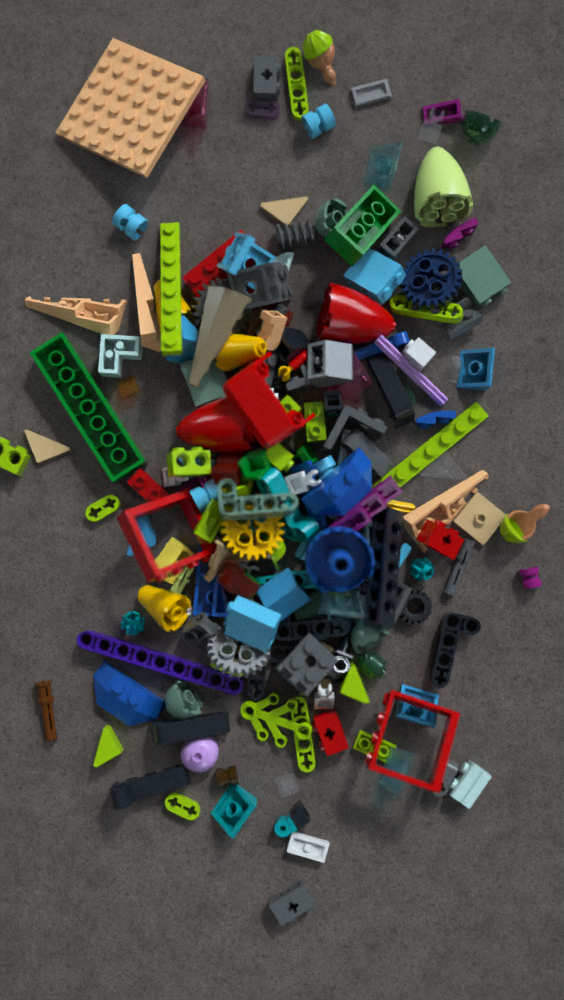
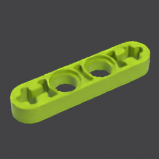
M290 47L285 52V64L291 112L295 120L302 121L301 116L308 113L309 109L302 53L299 48ZM292 53H294L296 56V65L293 66L291 58ZM296 71L301 76L299 79H292L291 73ZM301 90L303 95L299 98L294 97L293 91ZM300 102L301 109L303 110L302 115H299V113L296 112L298 111V103Z
M395 295L390 299L391 311L398 315L451 324L459 323L463 319V308L459 304L445 302V306L439 303L438 308L441 311L433 314L430 311L435 307L434 305H431L430 310H428L427 305L424 304L422 309L414 311L412 309V300L407 301L406 295ZM454 311L457 312V314H455V316H451V314H453Z
M302 696L293 697L296 700H300V703H304L301 706V713L306 712V715L294 717V714H298L296 709L291 712L292 721L296 722L298 719H304L310 724L306 699ZM290 702L291 708H295L293 707V702ZM305 727L302 731L308 732V729ZM293 731L298 766L303 772H311L315 768L312 735L308 738L309 746L301 748L298 744L300 739L297 737L296 732ZM299 752L307 753L308 760L312 761L308 768L301 764L304 762V754L299 755Z

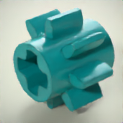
M426 557L423 559L417 558L411 563L410 568L412 571L410 574L419 582L422 579L429 580L434 574V564Z
M130 611L125 616H122L121 629H126V634L137 635L140 631L144 630L145 617H140L139 612Z

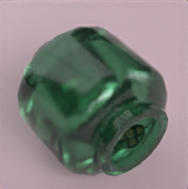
M374 650L370 652L365 651L357 661L359 663V671L370 680L376 677L380 679L387 671L385 669L386 660Z

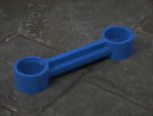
M406 331L397 333L387 339L396 349L400 345L403 347L410 342ZM375 343L353 350V363L380 353L382 350Z

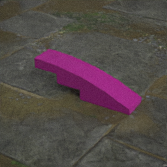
M390 475L373 487L347 514L339 516L329 527L344 526L358 531L372 521L371 517L385 509L389 501L403 493L402 489Z

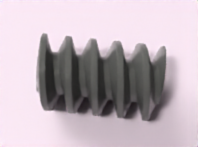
M309 220L306 221L305 226L302 221H299L298 227H296L294 222L291 223L290 228L287 223H284L283 229H281L279 224L276 225L277 249L279 243H281L283 248L286 247L287 242L290 247H293L294 241H296L299 247L302 240L307 246L310 239L313 245H315L314 229Z

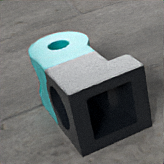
M341 390L323 391L324 418L340 417L343 410Z
M301 801L294 804L293 812L276 819L274 830L278 836L286 837L311 821V816Z

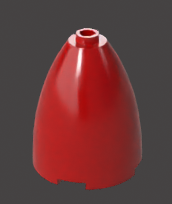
M334 283L328 284L323 299L326 300L323 301L317 324L316 336H319L318 341L329 340L347 344H358L375 341L381 335L386 337L391 332H394L396 321H393V316L379 303L351 288Z
M227 397L196 409L180 421L179 426L176 427L177 437L194 447H203L204 450L221 453L254 451L251 445L255 444V436Z

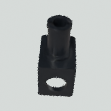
M342 637L338 650L336 649L332 653L334 657L343 656L347 658L349 663L354 658V656L349 655L352 646L350 638ZM324 676L325 678H328L337 683H341L343 679L341 678L336 680L330 676Z

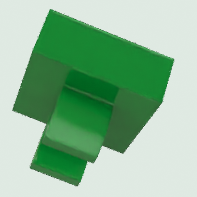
M310 443L299 448L296 451L298 454L293 457L294 459L300 457L303 462L312 460V464L319 460Z

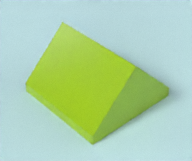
M351 661L348 671L343 676L342 682L339 683V691L344 695L367 704L370 701L355 664Z

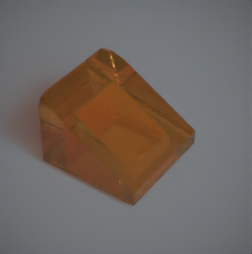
M134 375L116 382L124 400L141 392Z

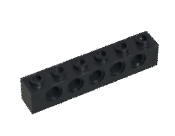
M390 507L383 509L373 516L371 548L375 565L372 567L374 569L373 575L367 580L363 625L394 629L404 513Z

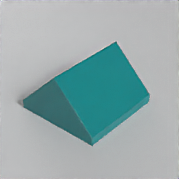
M230 784L212 810L211 815L227 834L234 839L256 807L257 798L239 785L232 786Z

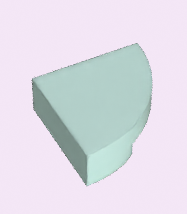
M286 252L275 258L274 262L284 261V265H287L289 271L294 253Z

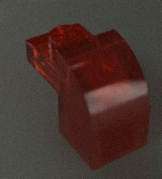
M229 559L217 575L218 582L227 591L250 601L260 588V584L244 574L243 568Z

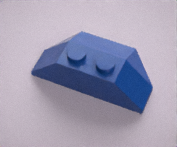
M358 447L301 500L313 514L344 516L372 490L371 461Z
M106 660L102 662L93 675L97 705L128 726L157 719L166 706L165 700Z

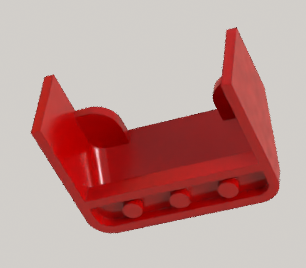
M271 351L223 384L224 394L265 449L273 448L315 417V414L312 413L303 419L302 414L296 410L287 412L264 380L269 375L268 366L264 361L273 355Z

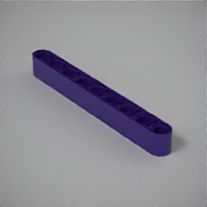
M85 630L77 636L79 647L229 694H238L243 689L244 681L242 677L239 679L235 676L229 677L228 673L222 674V671L216 670L211 666L93 630ZM85 634L90 635V644L84 642L83 637ZM103 640H107L110 643L108 650L102 647ZM122 645L128 648L127 655L121 654L120 647ZM139 651H144L147 654L145 661L139 659ZM157 657H163L165 659V666H159L157 664ZM175 663H182L184 671H176ZM195 668L201 669L203 676L200 678L195 677L193 670ZM218 674L222 680L220 683H214L211 676ZM231 680H237L240 683V687L233 689L229 683Z

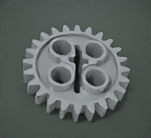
M224 625L223 627L218 626L216 633L208 638V658H211V664L216 663V670L222 668V674L228 671L229 677H232L235 673L238 679L241 674L248 678L249 672L255 675L256 669L262 671V666L267 665L271 647L265 653L243 642L238 659L234 662L239 641L229 638V636L224 634L226 628Z

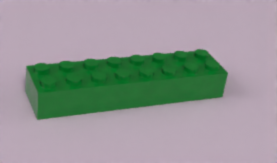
M63 332L29 352L113 483H119L148 464L76 349Z

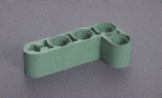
M223 479L218 484L219 514L225 521L291 516L295 513L298 506V498L292 493L237 497L236 485L233 480ZM228 487L232 492L226 494L222 492V489ZM286 502H289V504L292 505V506H291V507H288V505L285 504V503H286ZM270 503L273 505L274 508L270 510L266 509L264 507V504ZM245 505H251L254 509L252 511H246L243 507ZM226 506H230L234 511L227 513L223 509Z

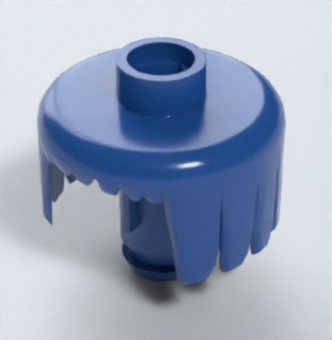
M332 526L320 531L310 541L305 554L306 570L310 580L323 593L328 591L341 593L350 591L359 586L365 578H370L373 575L374 569L372 567L375 565L372 548L360 533L348 527Z

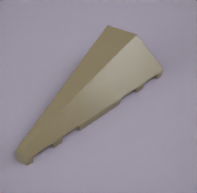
M208 286L189 384L192 387H199V381L203 374L209 371V365L213 358L219 355L233 331L231 329L234 324L243 316L242 311L247 304L251 303L252 299L226 287Z

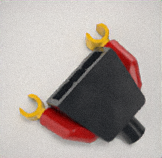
M284 327L280 343L274 349L284 364L289 365L288 367L281 366L278 370V377L284 374V382L290 379V372L292 370L295 371L308 360V344L315 342L314 340H309L300 329Z

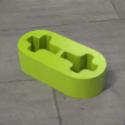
M107 495L87 507L85 515L90 521H100L119 509L120 500L117 496ZM108 499L116 500L114 508H104L109 503ZM92 508H94L95 510H98L100 508L102 509V511L97 513V518L95 516H90V514L92 513Z
M172 792L166 797L165 806L169 811L187 820H195L199 816L200 805L196 801L177 792ZM174 797H176L177 803L181 804L182 806L175 804L174 807L171 806V801H169V799L173 800ZM184 806L187 808H191V806H194V810L197 813H192V815H189V810L184 808Z

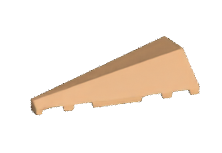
M140 253L133 254L141 346L161 352V332L158 328L157 317L154 311V298Z
M31 297L25 299L26 306L31 309L107 335H115L119 330L127 300H121L119 304H110L109 299H104L103 303L85 298H61L60 302H50V297H44V301L34 300Z
M484 470L479 471L404 515V527L423 553L428 549L416 539L426 520L434 522L437 519L449 525L467 504L464 501L466 496L470 492L475 494L478 491L475 486L482 480L489 478L487 472Z

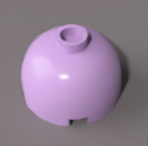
M212 736L185 740L180 751L181 760L185 767L192 772L198 773L208 771L213 767L219 755L218 744Z

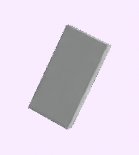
M387 78L353 87L350 90L355 108L392 97Z

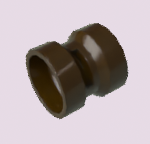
M235 765L229 766L226 771L223 768L216 769L219 789L225 788L227 783L232 786L239 785Z

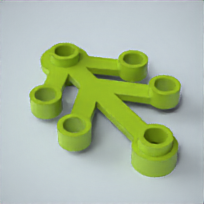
M277 692L270 693L267 698L257 703L246 701L242 704L240 709L241 715L246 720H251L257 732V738L260 741L267 740L270 733L268 729L262 727L259 718L266 721L275 738V744L279 748H283L287 744L288 739L285 735L281 734L277 725L295 731L297 737L301 740L308 739L312 734V726L309 723L302 722L298 724L279 717L298 708V701L294 698L289 699L286 704L270 712H265L261 709L270 704L276 705L280 701V695ZM271 696H275L277 701H272ZM289 702H293L295 708H291ZM251 707L253 709V713H249L247 711V708ZM302 727H306L308 732H303ZM260 732H265L266 737H261ZM282 738L284 744L279 743L278 739Z

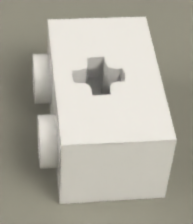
M419 337L415 342L411 340L402 351L403 356L419 371L426 366L436 353Z

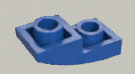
M456 411L429 413L417 418L414 421V425H418L419 429H430V426L433 427L435 425L436 419H438V423L449 424L450 421L455 419Z

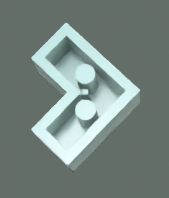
M101 334L98 373L103 377L122 378L123 359L142 360L143 346H141V338L138 336Z

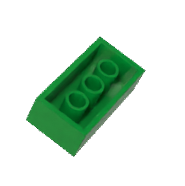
M373 184L332 229L324 241L353 267L399 215L401 210Z

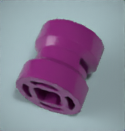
M538 566L529 567L530 569H519V574L523 578V589L542 586L541 579L538 578Z

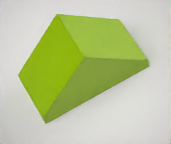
M106 725L103 728L93 764L94 767L102 765L124 750L110 725Z

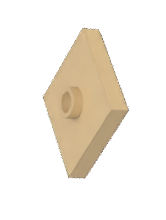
M476 492L453 522L481 545H484L500 526L506 514L479 492Z

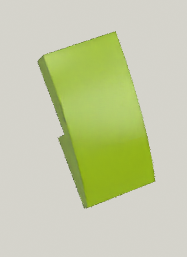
M360 730L353 749L364 754L371 752L373 744H370L372 734ZM382 739L377 759L389 764L397 745Z

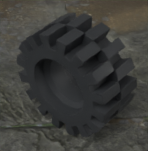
M412 589L399 616L409 624L417 625L418 623H424L423 621L428 620V616L432 613V601L423 591ZM412 599H417L421 603V610L417 614H411L407 610V603Z

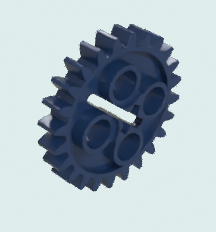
M434 248L431 253H428L427 249H425L423 255L417 252V258L411 256V263L405 262L406 268H403L406 276L400 287L403 289V295H407V301L412 300L413 306L419 302L420 309L423 308L424 304L427 305L428 310H430L431 305L438 309L439 303L445 306V300L452 302L451 295H458L457 290L461 289L460 283L463 282V276H461L462 269H459L460 263L456 262L455 256L450 258V252L443 255L442 249L438 253H435ZM424 266H428V267H429V268L426 269V270H422V269H421V268L424 267ZM441 271H447V272H448V273H446V274H444V275L439 274ZM417 283H422V284H423V285L420 286V287H415V285H416ZM435 288H440V289H441V290L438 291V292H434V291H433Z

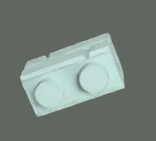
M469 759L467 763L464 762L459 769L460 774L456 779L452 780L448 793L468 809L471 808L492 777L487 771Z

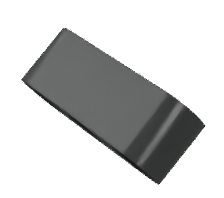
M352 429L341 443V446L349 454L360 447L371 461L372 475L377 479L381 480L393 465L392 461L357 429Z

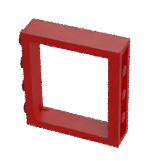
M189 489L125 510L116 518L147 583L154 580L161 582L167 579L169 574H172V576L178 575L183 572L185 567L190 570L198 566L200 561H203V563L208 562L211 554H215L217 545L214 539L212 543H208L196 536L203 550L202 552L159 569L135 521L141 517L180 504L194 532L202 515Z
M390 690L388 694H384L382 699L384 708L382 713L379 712L376 724H378L377 732H373L370 744H373L371 752H367L365 757L366 769L439 793L460 713L395 690ZM393 700L447 717L429 783L375 765Z

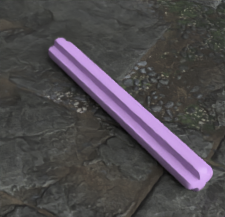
M381 335L375 340L374 343L438 405L441 406L446 403L448 398L384 336Z

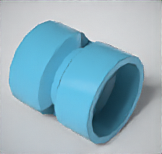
M326 103L317 107L315 112L310 111L301 116L303 126L309 132L308 135L311 139L321 135L322 130L327 132L336 127L334 115Z
M124 204L116 211L112 224L120 231L125 230L124 233L132 240H137L141 235L136 230L139 228L144 232L147 228L148 220L142 215L136 214L135 210L129 205Z
M331 455L313 464V469L318 470V473L315 474L316 477H319L318 480L322 481L335 469L336 463Z
M214 478L204 483V488L197 486L190 490L201 513L205 511L211 499L218 501V485Z

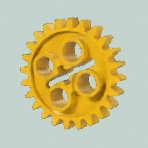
M264 504V507L270 510L272 508V504H269L268 506ZM245 505L243 507L246 511H252L254 509L251 505ZM227 508L226 511L227 513H231L234 510ZM282 517L266 518L265 522L253 519V527L257 528L254 533L256 546H253L252 530H248L251 525L250 519H247V523L243 525L239 524L236 520L222 522L220 526L226 529L222 530L220 534L226 535L222 541L229 542L226 547L227 549L234 548L233 555L239 552V559L247 555V561L250 560L251 556H254L255 561H257L259 555L265 559L266 552L270 555L273 554L271 548L276 550L279 548L276 542L281 543L283 541L279 536L285 534L283 530H280V528L284 527L285 523H279ZM259 534H267L269 540L262 542L259 539ZM242 535L247 536L249 543L242 544L239 541V537Z

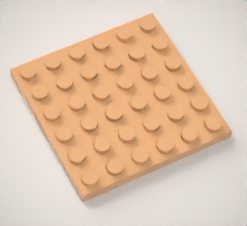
M112 38L55 133L75 145L148 178L206 80L202 75Z

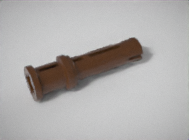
M52 680L34 683L38 692L37 703L41 706L45 741L58 738L52 702L55 700L51 691Z

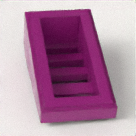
M460 99L422 106L424 126L463 122ZM451 108H455V115H452ZM444 109H448V116L446 117L444 116ZM436 110H440L441 118H437ZM429 111L433 113V119L431 120L427 119V115L429 118Z

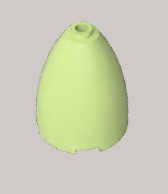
M433 147L427 152L420 165L415 183V218L421 221V225L425 227L447 226L448 222L458 220L462 222L469 217L473 210L471 191L461 167L450 153L440 147ZM438 209H440L441 220L443 221L441 224L434 221L439 217Z

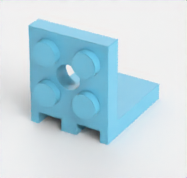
M236 232L234 235L236 236L231 246L227 247L224 252L226 255L222 262L218 263L217 267L226 273L235 275L238 270L246 268L245 262L249 258H252L254 266L274 262L276 257L255 244V239L250 235ZM249 282L247 286L255 290L254 284Z

